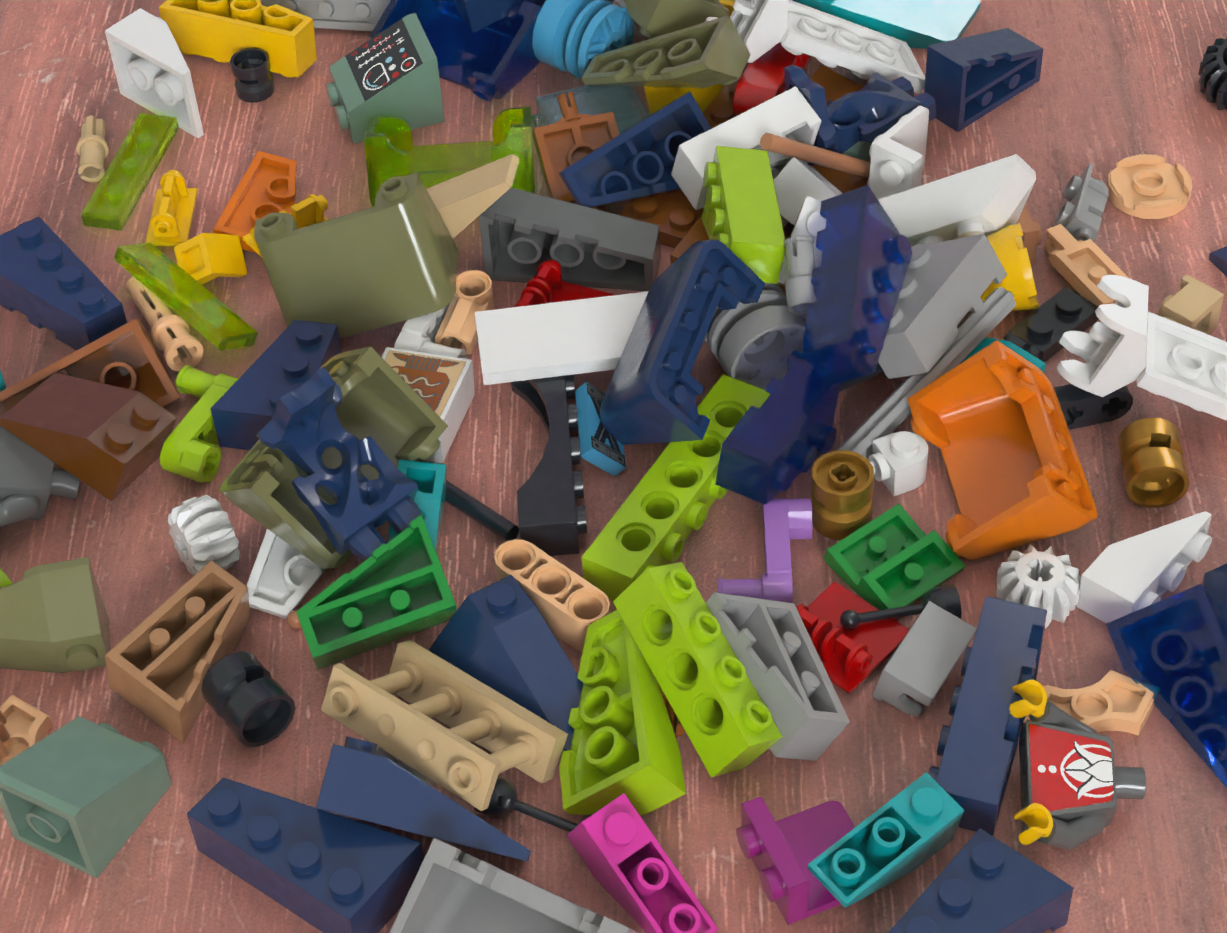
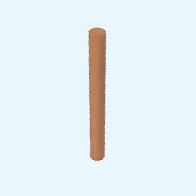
M765 133L761 137L760 146L763 150L792 158L795 157L802 161L866 179L870 177L871 162L771 133Z

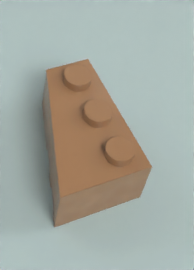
M211 560L105 655L110 688L184 744L206 703L201 691L205 676L219 660L233 653L250 621L248 587Z

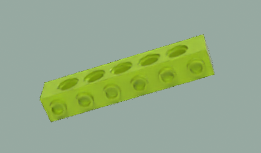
M724 374L719 378L697 407L699 415H705L710 419L703 440L669 443L582 556L583 578L603 591L609 600L614 601L647 568L667 565L669 562H676L688 536L693 530L697 531L703 526L708 509L716 499H722L725 496L733 475L739 468L744 469L751 459L753 448L761 438L766 439L771 433L775 422V414L771 413V392Z

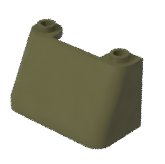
M418 172L403 177L395 176L386 180L377 192L375 206L299 229L293 216L288 213L273 212L256 220L254 238L287 327L294 320L337 324L341 339L434 313L449 305L454 299L456 293L458 248Z
M371 346L337 354L321 366V368L324 367L328 371L333 381L337 383L342 391L343 401L335 409L340 424L359 440L371 436L397 469L399 460L414 461L418 459L419 461H424L438 449L441 443L438 438L448 425ZM258 440L224 480L220 487V492L234 505L320 568H337L344 564L353 553L348 549L340 555L335 550L313 512L299 498L292 485V481L299 476L292 461L279 449H271ZM334 447L325 449L322 454L325 466L331 469L339 467L342 463L340 452ZM368 464L361 466V473L368 480L378 479L379 473L374 467Z

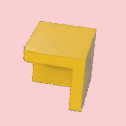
M201 233L174 247L183 287L196 288L217 277L240 278L248 273L239 235Z

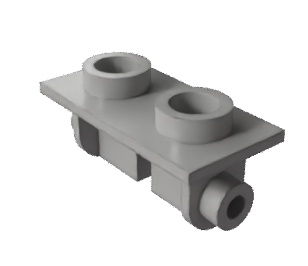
M1091 163L1080 177L1074 174L1068 181L1062 193V197L1067 200L1061 206L1054 220V224H1061L1077 241L1091 239L1094 242L1096 240L1102 220L1100 216L1104 212L1109 195V189L1103 181L1090 177L1094 166Z

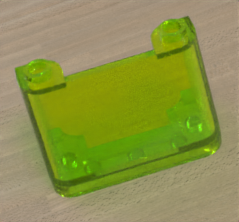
M531 106L514 107L501 111L493 123V141L414 146L413 133L406 120L398 116L371 117L364 135L369 197L372 207L375 206V198L381 185L389 178L395 176L403 177L418 172L427 189L511 154L520 158L511 188L535 193Z

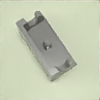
M929 601L883 669L872 697L878 701L884 700L897 709L918 717L923 707L917 702L930 706L968 644L974 638L977 628ZM906 695L911 696V697L914 698L915 701H917V702H914V701L910 700L909 698L906 697Z

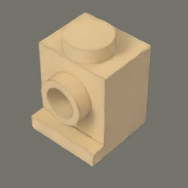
M1186 274L1181 279L1179 292L1175 295L1171 294L1164 299L1157 315L1209 335L1218 327L1224 294Z

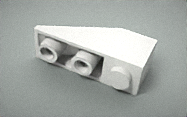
M1204 511L1108 545L1082 574L1079 588L1081 591L1080 598L1076 607L1126 635L1141 620L1148 622L1155 614L1160 604L1161 596L1167 590L1174 592L1182 582L1187 566L1193 560L1197 563L1200 562L1209 550L1212 537L1207 534L1212 514Z

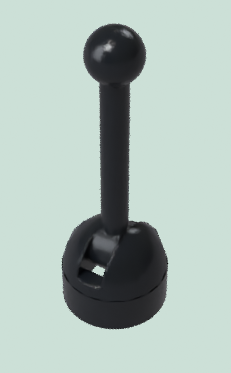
M953 584L938 586L929 590L924 595L922 604L864 613L846 610L840 616V623L845 629L852 630L859 623L918 615L922 613L929 601L961 619V602L958 591Z
M498 775L488 809L480 811L474 807L475 812L497 819L506 817L515 810L567 832H571L579 825L519 801L518 793L513 783Z

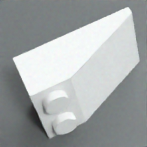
M140 8L106 29L105 34L120 94L194 137L200 138L203 136L204 133L191 73L167 23L160 17H156Z

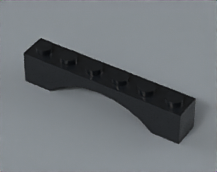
M566 375L511 382L512 391L524 399L540 416L549 434L541 461L531 477L517 491L520 540L532 543L550 556L579 554L578 534H587L585 505L575 506V499H584L582 470L572 471V465L581 464L579 437H570L569 432L578 431L576 404L567 405L568 399H575L574 376Z

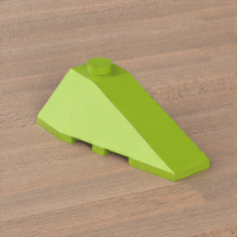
M615 610L588 625L577 677L583 682L579 707L571 709L568 722L574 728L570 750L562 751L559 766L563 810L568 814L593 815L625 793L638 814L644 816L686 794L681 753L659 684L618 610Z

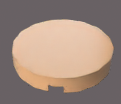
M1139 154L1127 157L1119 161L1117 167L1114 170L1111 169L1108 174L1106 185L1109 189L1108 198L1116 208L1138 218L1162 219L1174 216L1186 208L1191 198V176L1180 164L1175 162V166L1165 163L1166 158L1159 155Z

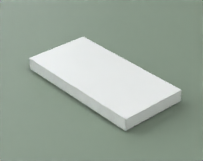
M649 291L474 312L483 384L491 385L615 370Z

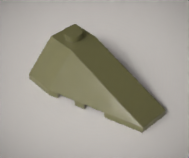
M727 15L595 55L581 79L585 85L679 88H707L717 84L726 86L734 83L741 77L750 53L731 18Z
M89 557L38 565L24 571L23 580L3 588L0 586V668L66 673L106 666L105 655L111 650L109 619Z

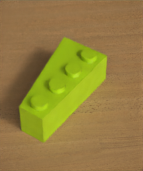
M716 146L713 162H706L703 185L704 188H707L701 219L709 240H719L724 243L764 283L778 284L786 249L784 247L785 236L768 152L764 150Z

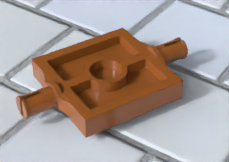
M567 92L566 96L565 93L557 96L563 118L554 124L533 128L532 136L549 197L577 204L559 173L619 135L613 111L598 115L579 114L574 93ZM605 205L592 207L593 209L607 212Z

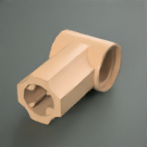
M468 270L457 275L456 293L435 336L436 344L464 349L466 351L465 355L472 354L478 341L474 312L495 310L492 281L485 272Z

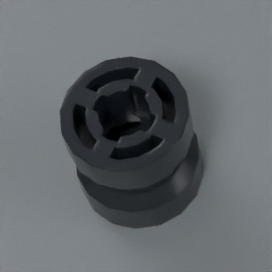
M246 48L236 52L231 57L230 64L232 73L236 77L235 89L238 98L249 103L261 102L270 98L274 93L275 86L272 75L268 73L271 68L268 53L259 48Z

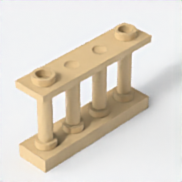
M412 640L398 643L388 675L370 681L341 663L334 665L321 711L370 742L378 744V747L480 811L488 809L498 774L515 767L540 783L553 779L568 736L566 732ZM393 694H396V695L400 696L401 698L405 699L406 701H408V702L411 703V704H410V705L406 704V703L403 702L402 700H400V699H398L397 697L393 696ZM431 718H436L440 722L449 726L451 729H447L446 727L442 726L441 724L437 723ZM472 742H475L484 749L488 750L489 752H491V754H488L480 748L476 747L472 744Z

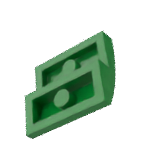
M899 503L828 548L823 556L825 562L851 589L879 610L910 606L924 597L929 590L942 585L965 568L964 563L935 530L926 535Z

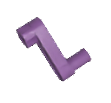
M763 498L765 574H762V579L723 580V578L718 579V593L793 603L790 539H812V502L810 498Z

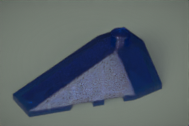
M1199 584L1111 621L1106 626L1124 670L1136 684L1141 683L1154 693L1153 703L1227 788V629L1214 599L1202 584Z

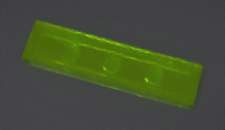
M139 114L81 214L84 226L123 230L179 130L176 117Z
M151 242L117 247L114 260L219 350L224 351L254 345L258 332Z

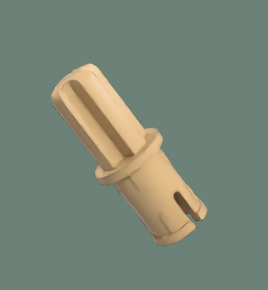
M93 115L87 116L85 123L82 124L81 138L76 146L77 153L80 156L78 174H81L80 178L90 183L101 181L104 178V158L109 152V146L105 140V121L102 118L96 119Z

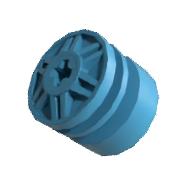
M546 0L536 19L533 29L532 46L535 57L541 63L560 71L570 72L574 77L581 79L595 55L631 45L634 39L635 25L627 8L614 5L608 0Z

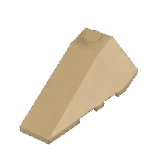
M511 154L427 188L452 239L512 187L520 158Z

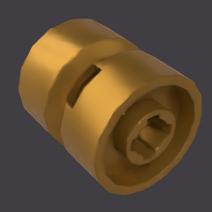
M1144 418L1126 426L1119 434L1117 444L1120 460L1124 468L1123 476L1129 499L1137 505L1147 508L1164 507L1180 500L1188 491L1190 482L1177 427L1170 421L1161 418Z
M849 450L831 451L819 457L812 467V525L824 537L842 540L872 521L874 469L869 460L861 454Z

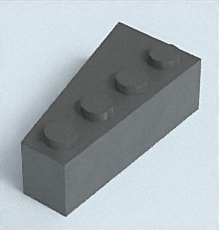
M510 188L479 215L485 273L493 281L528 283L535 274L537 275L539 264L548 260H555L561 265L562 280L564 282L584 287L649 291L657 278L661 258L659 225L515 188Z

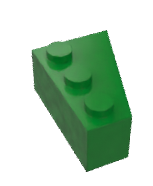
M421 514L409 523L408 528L386 545L383 543L372 552V556L349 574L346 572L296 611L316 667L321 669L450 621L457 609Z

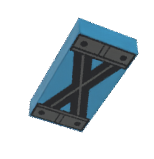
M585 382L575 391L581 458L616 476L626 468L624 445L610 435L603 427L600 408L605 393Z

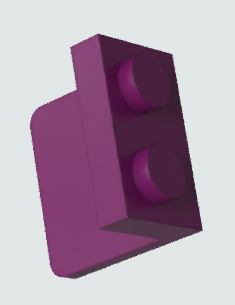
M761 796L741 803V827L736 829L740 848L747 859L751 858L759 871L760 881L767 898L771 902L775 901L787 925L840 905V902L807 869V866L855 828L843 805L838 801L832 800L775 821Z

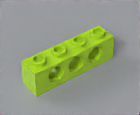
M682 562L647 568L613 601L711 778L746 768L783 737L773 721L769 709L764 705L747 676L743 664L738 660L724 636L719 622L712 615L698 591L693 577L687 572Z

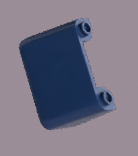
M705 240L694 243L651 285L600 408L603 427L621 444L703 440L710 419L705 415H699L696 408L695 396L701 395L704 387L690 375L717 306L722 310L736 309L739 301L743 304L758 303L765 285L724 243L719 240Z

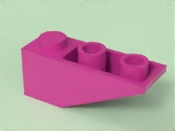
M625 793L588 817L566 835L595 879L646 933H715L719 930Z

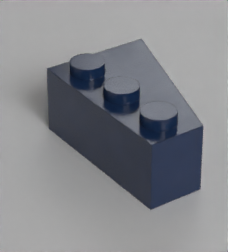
M294 320L210 408L220 447L250 450L259 440L257 433L272 419L279 398L301 387L329 359L342 353L337 324Z
M980 828L888 933H1043L1048 929L1054 932L1067 924L1074 887Z

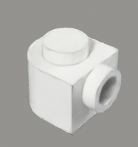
M908 431L895 432L873 440L872 455L869 456L868 460L873 466L874 478L878 482L882 481L893 497L921 486L926 479L927 442L920 435Z

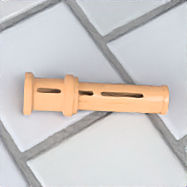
M136 274L128 279L125 290L151 327V340L159 350L164 351L166 364L172 370L178 372L186 365L195 367L202 359L204 350L200 341L189 334L190 329L187 322L182 317L173 315L147 275ZM167 330H170L172 332V334L174 335L173 338H171ZM181 347L187 355L186 358L182 357L178 348Z

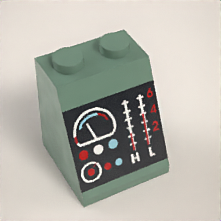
M416 13L405 16L329 66L331 83L325 84L330 106L335 107L340 130H348L353 144L445 122L437 57Z

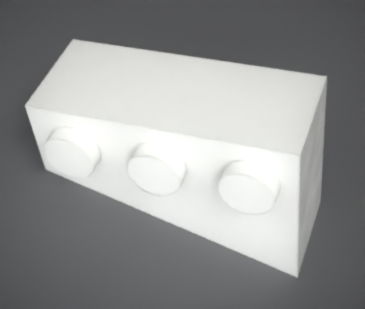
M795 86L680 144L671 175L694 209L704 208L707 188H704L703 185L704 169L706 162H713L716 146L763 150L760 146V140L765 133H771L813 146L821 119ZM767 151L774 180L792 157Z

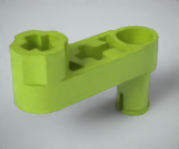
M189 365L184 366L180 370L176 379L177 391L200 399L164 442L160 454L162 469L200 483H210L215 478L222 459V450L220 446H217L219 442L210 408L239 378L224 373L216 376Z

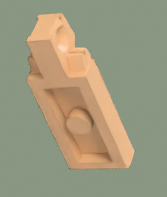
M1061 224L1046 229L1047 236L1044 249L1049 255L1048 259L1052 266L1086 300L1096 306L1115 304L1117 300L1109 298L1097 287V284L1105 275L1129 277L1091 239L1077 241Z

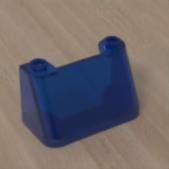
M390 0L369 37L372 39L405 16L416 13L437 57L439 77L468 88L477 97L491 102L493 98L502 99L541 63L535 57L532 46L533 29L541 6L524 0L521 6L514 5L508 16L473 33L456 10L454 0Z

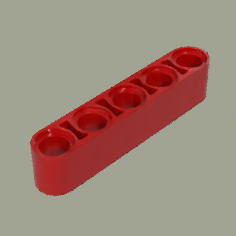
M779 42L752 64L749 63L736 85L733 98V114L738 116L785 92L784 68L794 65L805 70L812 56L805 53L794 55L786 51L781 46V42Z

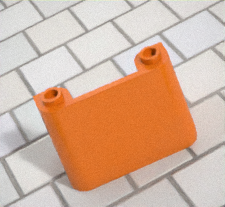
M998 340L907 399L913 416L910 420L913 431L926 442L929 441L939 447L944 458L961 513L947 521L948 531L945 533V539L948 546L957 556H963L972 561L1077 530L1097 518L1094 499L1051 382L1037 366Z

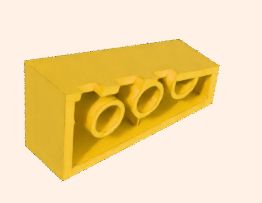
M166 0L159 6L160 18L167 23L183 54L213 58L217 62H230L231 57L242 49L259 48L268 53L271 72L280 73L284 77L298 78L317 60L313 18L275 4L266 7L261 4V0Z

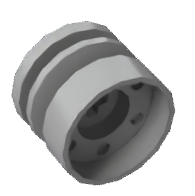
M765 283L758 303L743 304L739 301L736 309L722 310L717 306L704 338L727 376L769 391L771 395L781 392L797 382L802 377L806 358L816 353V338L802 317L791 313L787 309L785 293L779 284Z

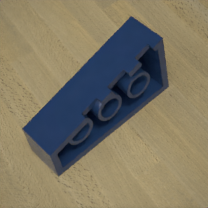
M985 597L972 647H967L961 669V676L964 677L962 686L956 685L953 691L949 708V715L953 716L951 726L943 725L937 747V756H942L940 767L931 766L928 773L964 809L958 825L959 828L975 832L981 828L990 835H994L1022 734L1023 721L1026 716L1015 718L1010 714V704L1023 700L1021 695L1013 692L1012 688L1028 680L1036 681L1047 617V610L993 597Z

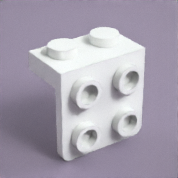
M921 105L909 114L902 116L898 123L884 134L878 135L872 142L869 150L871 164L870 177L867 183L869 190L868 203L921 186L922 171L925 166L929 109Z

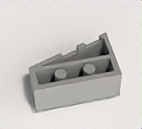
M985 233L928 245L917 244L905 249L864 338L888 379L929 373L960 334L957 325L969 310L971 313H977L984 304L980 296L992 281L994 284H1000L1007 276Z
M714 592L706 604L712 615L719 622L724 636L738 660L743 664L747 676L762 702L769 709L773 721L783 736L769 749L775 757L817 761L850 721L795 604Z

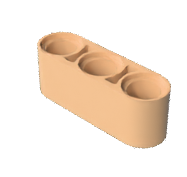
M519 539L509 540L496 549L494 562L497 581L512 575L536 605L552 633L575 650L583 652L588 625L611 613L608 596L528 541Z

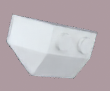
M1015 154L860 205L859 212L880 230L909 248L917 244L928 245L984 233L989 235L1009 225L1017 224L1036 181V172L1021 157Z

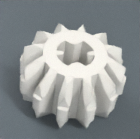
M206 494L199 498L193 497L181 502L182 505L172 509L168 515L169 534L173 538L174 548L180 556V561L185 563L189 573L194 576L211 560L224 570L236 564L240 556L238 549L239 541L235 536L234 526L228 519V513L222 510L219 501Z
M1031 544L1025 551V554L1012 550L1007 562H1001V567L998 569L996 597L1001 600L1047 610L1045 629L1052 619L1064 623L1066 617L1069 616V612L1075 610L1076 605L1079 603L1081 592L1079 590L1081 580L1079 569L1071 566L1069 555L1054 556L1051 546L1045 552L1037 551Z

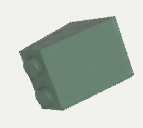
M78 716L0 766V807L13 838L98 878L169 789L172 782L165 763V756L156 746L145 741L138 743L124 737L107 723L96 724Z

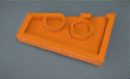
M258 151L215 224L213 233L239 235L242 249L256 253L243 240V236L249 234L250 230L255 227L257 219L273 212L279 213L283 210L287 213L291 212V206L295 205L297 161Z

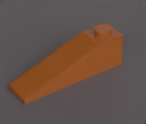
M134 319L1 391L0 417L54 373L138 391L161 407L180 398V395L141 321Z

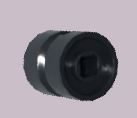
M240 651L222 658L208 671L202 683L201 691L203 698L217 715L225 720L227 727L246 747H258L276 739L287 729L294 717L296 709L294 700L272 678L270 672L251 652Z

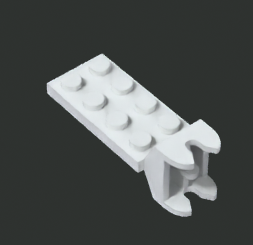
M736 0L733 5L734 11L730 18L750 53L748 63L752 64L781 42V46L794 55H802V53L811 55L828 67L836 68L839 65L850 69L856 76L865 80H869L871 75L877 72L889 81L903 76L911 82L914 92L920 94L924 88L925 76L907 42L792 0ZM707 17L705 22L717 19V17Z
M1103 276L1097 287L1109 298L1117 301L1115 304L1098 306L1095 313L1101 322L1094 323L1089 333L1067 331L1062 335L1059 343L1070 353L1082 357L1086 363L1074 359L1060 361L1057 366L1059 374L1074 386L1100 397H1104L1137 380V387L1227 421V342L1148 312V285L1123 276Z

